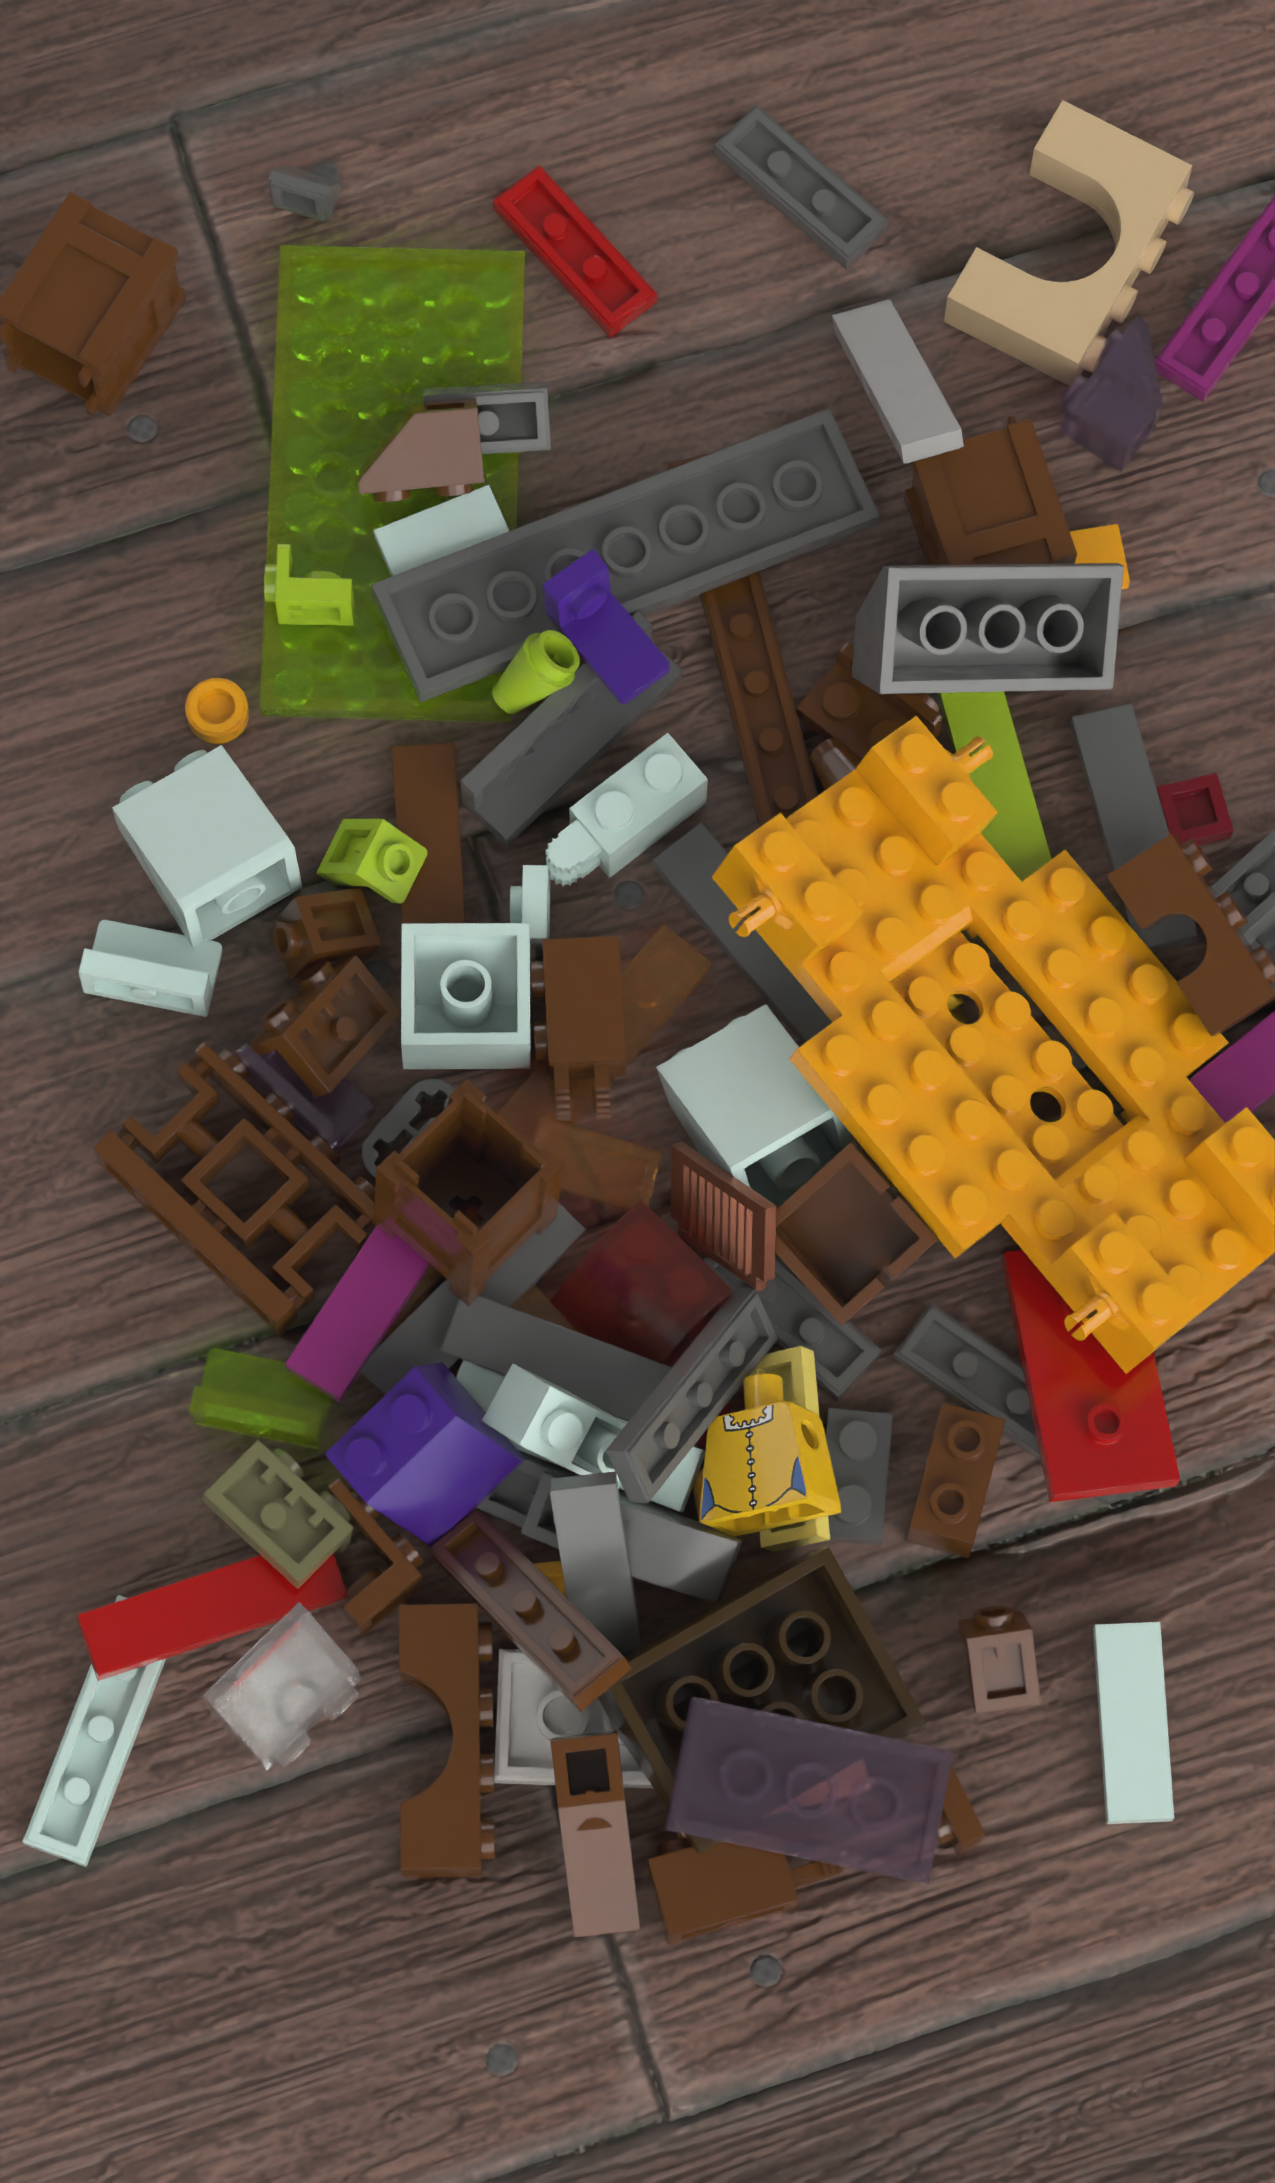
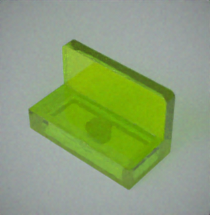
M213 1348L208 1353L201 1387L194 1386L189 1412L193 1423L196 1425L320 1449L331 1397L287 1371L285 1368L286 1362Z

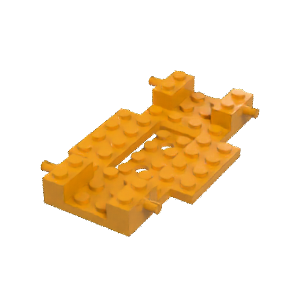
M915 716L874 745L855 770L785 819L779 813L734 845L712 875V879L738 909L729 914L728 917L732 929L742 923L736 931L741 937H747L753 930H756L832 1021L830 1025L796 1049L789 1060L952 1256L956 1259L1001 1224L1074 1311L1073 1314L1067 1316L1064 1320L1066 1329L1070 1331L1082 1321L1084 1324L1072 1336L1082 1341L1092 1333L1127 1374L1275 1253V1140L1247 1107L1225 1123L1188 1080L1187 1077L1219 1053L1229 1042L1221 1033L1217 1036L1209 1034L1177 985L1174 977L1066 850L1062 851L1021 882L981 834L998 813L975 786L969 775L980 765L992 759L993 753L989 744L978 752L986 740L976 736L960 750L951 754L950 751L943 748L921 720ZM963 930H966L972 939L977 936L982 939L1125 1109L1120 1115L1127 1122L1126 1125H1123L1113 1114V1105L1109 1097L1101 1091L1092 1089L1072 1065V1057L1069 1050L1062 1043L1050 1039L1031 1016L1028 1001L1022 995L1011 992L990 967V960L986 951L981 946L970 943L961 933ZM964 994L973 999L979 1009L978 1021L973 1024H964L953 1018L948 1010L949 996ZM1046 1092L1058 1100L1062 1112L1058 1121L1045 1122L1035 1116L1030 1106V1099L1033 1093Z

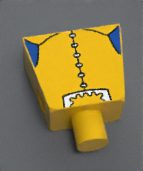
M755 1374L746 1377L743 1380L745 1410L717 1416L708 1427L699 1512L700 1523L736 1537L841 1513V1503L824 1427L818 1414L791 1401L783 1400L781 1376L775 1374Z

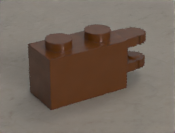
M619 935L542 939L543 960L531 961L532 998H545L546 1021L534 1022L536 1060H549V1079L555 1082L556 1120H571L574 1105L573 1091L569 1089V1079L594 1078L595 1088L592 1090L593 1110L596 1112L597 1119L611 1118L609 1077L626 1076Z
M816 1818L780 1829L777 1828L776 1823L761 1827L758 1819L702 1853H697L685 1837L658 1845L659 1856L648 1859L647 1869L668 1943L672 1944L794 1909L798 1904L796 1887L831 1878L843 1872L839 1857H823L813 1860L809 1864L789 1869L784 1852L785 1847L799 1843L814 1842L829 1834L831 1828L828 1818Z

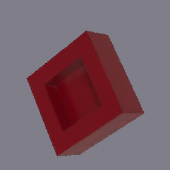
M1217 773L1156 787L1169 834L1179 835L1183 843L1193 838L1199 846L1231 838L1234 830Z

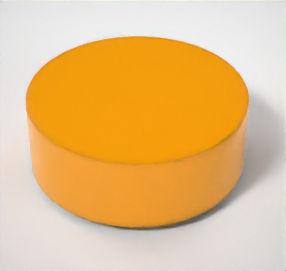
M224 678L206 679L198 683L187 696L185 703L187 721L191 731L199 739L212 744H223L237 738L246 728L249 720L248 703L244 692L236 683Z

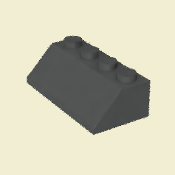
M1119 563L883 566L856 614L852 677L879 694L1113 689L1124 565Z

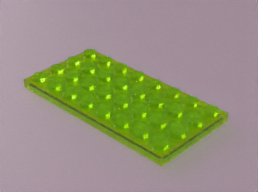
M280 245L266 564H277L278 544H290L293 559V577L303 578L305 574L310 572L326 571L335 573L343 579H352L355 603L354 626L279 624L275 602H265L264 598L260 687L261 716L511 722V714L502 710L492 695L493 685L499 680L505 670L420 703L371 594L372 584L391 577L375 541L373 530L461 495L437 496L435 495V487L410 489V498L376 502L373 500V493L359 494L358 471L414 404L423 403L424 389L522 383L525 251ZM519 452L482 454L484 483L472 484V490L474 491L489 485L509 531L517 529Z

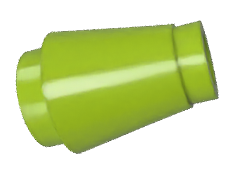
M546 630L542 633H534L528 636L499 680L492 687V695L497 705L507 713L518 714L523 709L570 685L575 678V671L580 663L575 646L566 636L554 630Z

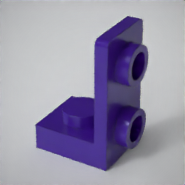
M593 548L542 584L546 615L558 630L573 643L578 654L620 704L628 703L670 672L669 661L611 593L608 566Z

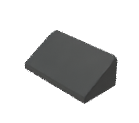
M546 382L423 390V403L476 398L482 454L551 450Z

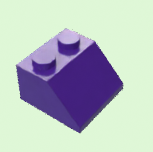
M443 1362L415 1366L325 1453L368 1505L429 1546H433L457 1526L526 1460L506 1436L482 1421L486 1414L485 1411Z

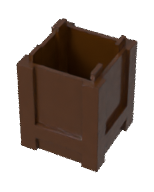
M70 191L0 298V342L6 344L3 352L8 371L14 374L18 367L26 372L28 370L86 401L87 414L93 416L96 410L111 417L186 300L185 290L179 286L175 263L179 259L177 248L157 237L153 238L93 206L90 201Z
M1015 416L1008 417L1006 428L963 439L964 447L910 462L914 473L912 487L905 490L904 499L926 565L1075 563L1077 552L1031 418L1016 422Z
M466 1079L449 1096L448 1107L400 1154L394 1150L376 1168L374 1223L392 1239L398 1235L450 1281L449 1290L469 1307L486 1290L487 1280L534 1233L540 1235L556 1219L564 1163L545 1147L539 1151L485 1103L486 1095ZM458 1203L464 1205L468 1203L475 1204L479 1207L477 1216L481 1224L476 1226L459 1210L454 1214L452 1206Z

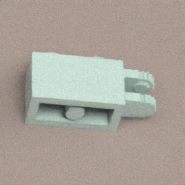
M666 733L569 808L570 825L558 834L557 839L552 838V842L548 843V849L546 850V865L549 868L550 880H554L556 885L559 883L562 886L565 884L571 886V883H577V878H584L598 866L609 878L706 804L707 777L669 733Z

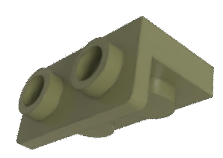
M257 1440L203 1494V1502L290 1583L299 1589L336 1550L342 1553L351 1544L353 1526L348 1523L351 1517L333 1495L326 1491L318 1495L301 1480L304 1473L290 1455L280 1448H276L271 1452Z

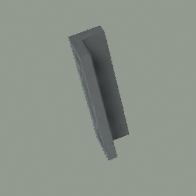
M638 611L632 618L652 641V623ZM661 651L670 663V672L628 703L620 704L585 662L575 671V678L570 685L551 694L460 781L462 805L507 847L682 679L683 670Z

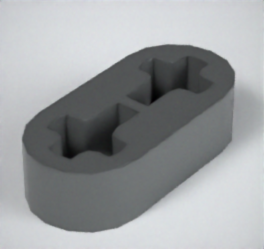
M438 1079L419 1081L407 1091L368 1135L362 1147L361 1157L365 1174L372 1183L376 1184V1168L380 1164L379 1154L376 1150L383 1146L391 1151L396 1148L404 1137H407L410 1141L403 1148L404 1150L436 1119L434 1117L429 1119L419 1131L414 1129L413 1127L422 1116L421 1107L418 1103L424 1099L433 1104L439 1098L445 1100L443 1105L445 1110L448 1107L449 1096L455 1091L450 1084Z

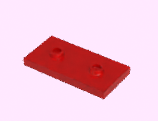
M1023 1250L1004 1252L1001 1263L1049 1502L1177 1486L1180 1481V1475L1154 1352L1126 1374L1092 1333L1082 1341L1072 1336L1084 1324L1082 1321L1070 1331L1066 1329L1064 1320L1067 1316L1073 1314L1074 1311Z

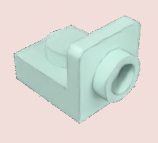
M523 865L522 886H511L510 923H530V963L535 961V957H543L542 939H549L550 876L548 865Z

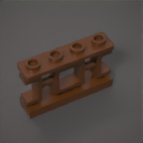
M203 1042L194 1050L195 1057L188 1064L185 1062L176 1070L179 1081L195 1096L154 1137L130 1115L122 1123L123 1128L117 1134L111 1130L93 1149L102 1168L275 1333L281 1336L298 1319L297 1312L304 1305L307 1307L315 1299L314 1289L296 1272L337 1231L360 1251L377 1226L374 1223L375 1188L362 1177H359L353 1183L336 1167L341 1161L340 1157L320 1136L314 1133L309 1139L305 1138L291 1124L295 1119V1115L278 1096L271 1091L261 1096L245 1081L250 1076L249 1071L230 1051L223 1048L216 1054ZM210 1077L267 1132L262 1135L247 1119L243 1118L221 1141L215 1138L200 1123L220 1102L217 1091L205 1080ZM180 1140L201 1159L181 1179L183 1190L196 1203L191 1206L133 1151L137 1146L157 1164ZM248 1145L286 1183L244 1223L206 1185ZM299 1162L358 1217L355 1222L335 1204L310 1228L290 1209L310 1188L308 1177L296 1167ZM272 1226L293 1246L272 1267L274 1276L287 1290L282 1293L224 1236L227 1233L231 1234L248 1250Z

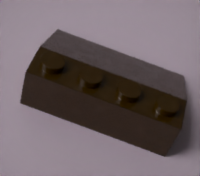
M829 1547L806 1552L629 1654L625 1659L632 1669L598 1697L612 1725L618 1731L620 1739L697 1853L704 1852L925 1721Z

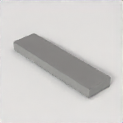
M888 299L832 315L835 335L903 463H910L964 447L961 427L891 300Z

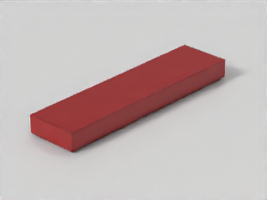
M334 1554L299 1589L290 1583L265 1558L259 1555L78 1614L76 1620L97 1681L345 1600L348 1594Z

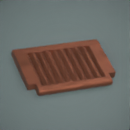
M682 1141L671 1145V1218L678 1222L679 1237L758 1292L763 1291L767 1281L775 1278L776 1205Z

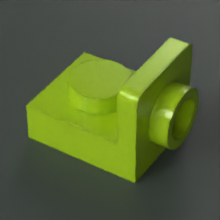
M278 544L277 564H266L264 574L265 602H275L278 623L354 626L355 602L352 579H343L335 573L326 571H314L305 574L303 578L293 577L291 545Z
M343 819L316 873L334 886H368L391 903H403L427 857V850L384 819Z

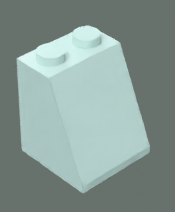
M222 745L208 753L206 750H199L189 754L177 763L174 768L175 772L154 784L151 781H145L133 786L121 796L120 803L112 807L119 831L193 948L206 940H213L302 888L295 847Z
M765 1004L746 1016L734 1019L725 1028L694 1046L680 1050L671 1059L656 1068L669 1105L699 1153L774 1203L777 1208L852 1140V1136L789 1060L799 1047Z

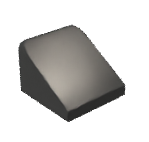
M281 166L273 169L268 178L271 202L274 207L320 221H330L342 188L341 181L292 166Z

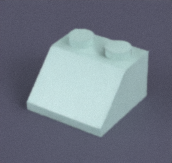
M530 923L402 924L401 1049L403 1069H531Z

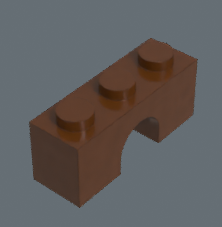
M1169 834L1107 875V877L1141 929L1150 930L1166 918L1177 914L1189 916L1201 926L1207 940L1205 958L1195 971L1178 981L1177 985L1209 1034L1217 1036L1275 999V961L1263 945L1253 950L1241 932L1240 928L1246 925L1248 921L1230 893L1226 891L1218 896L1205 875L1212 871L1213 867L1197 842L1191 838L1183 843L1179 835Z

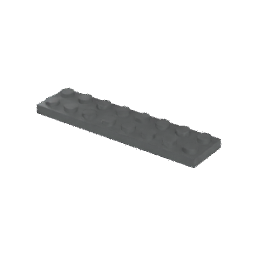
M827 409L372 584L371 594L421 703L505 670L531 634L542 633L546 630L560 632L546 615L542 584L592 548L608 566L611 593L631 617L638 611L645 616L878 525L880 515L830 409Z

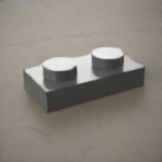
M828 1408L825 1436L841 1503V1513L828 1516L830 1540L827 1541L881 1546L893 1414Z

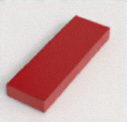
M540 165L493 200V210L610 338L657 303L656 291Z

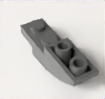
M519 1451L526 1460L476 1508L522 1527L521 1534L559 1549L550 1497V1479L577 1475ZM620 1492L632 1576L688 1595L720 1602L742 1540L651 1501L649 1503L629 1502L626 1493Z

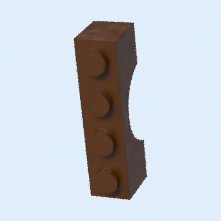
M478 1604L399 1605V1672L401 1681L420 1688L432 1696L445 1711L453 1732L451 1753L441 1775L425 1791L400 1803V1855L403 1878L482 1877V1859H495L494 1819H482L481 1793H494V1753H481V1727H493V1687H480V1661H493L492 1622H479Z

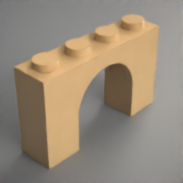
M1062 100L1034 148L1029 175L1093 208L1104 219L1112 233L1115 244L1114 254L1102 268L1085 278L1070 282H1053L1032 276L976 247L947 297L944 322L1073 388L1084 369L1093 373L1101 362L1110 341L1103 337L1112 319L1122 323L1128 315L1138 293V290L1131 286L1139 272L1142 270L1150 274L1155 268L1166 245V241L1160 238L1169 221L1178 225L1187 212L1195 193L1187 188L1192 165Z

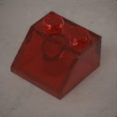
M640 1200L591 1247L550 1300L549 1306L575 1332L670 1366L689 1348L732 1294V1289Z

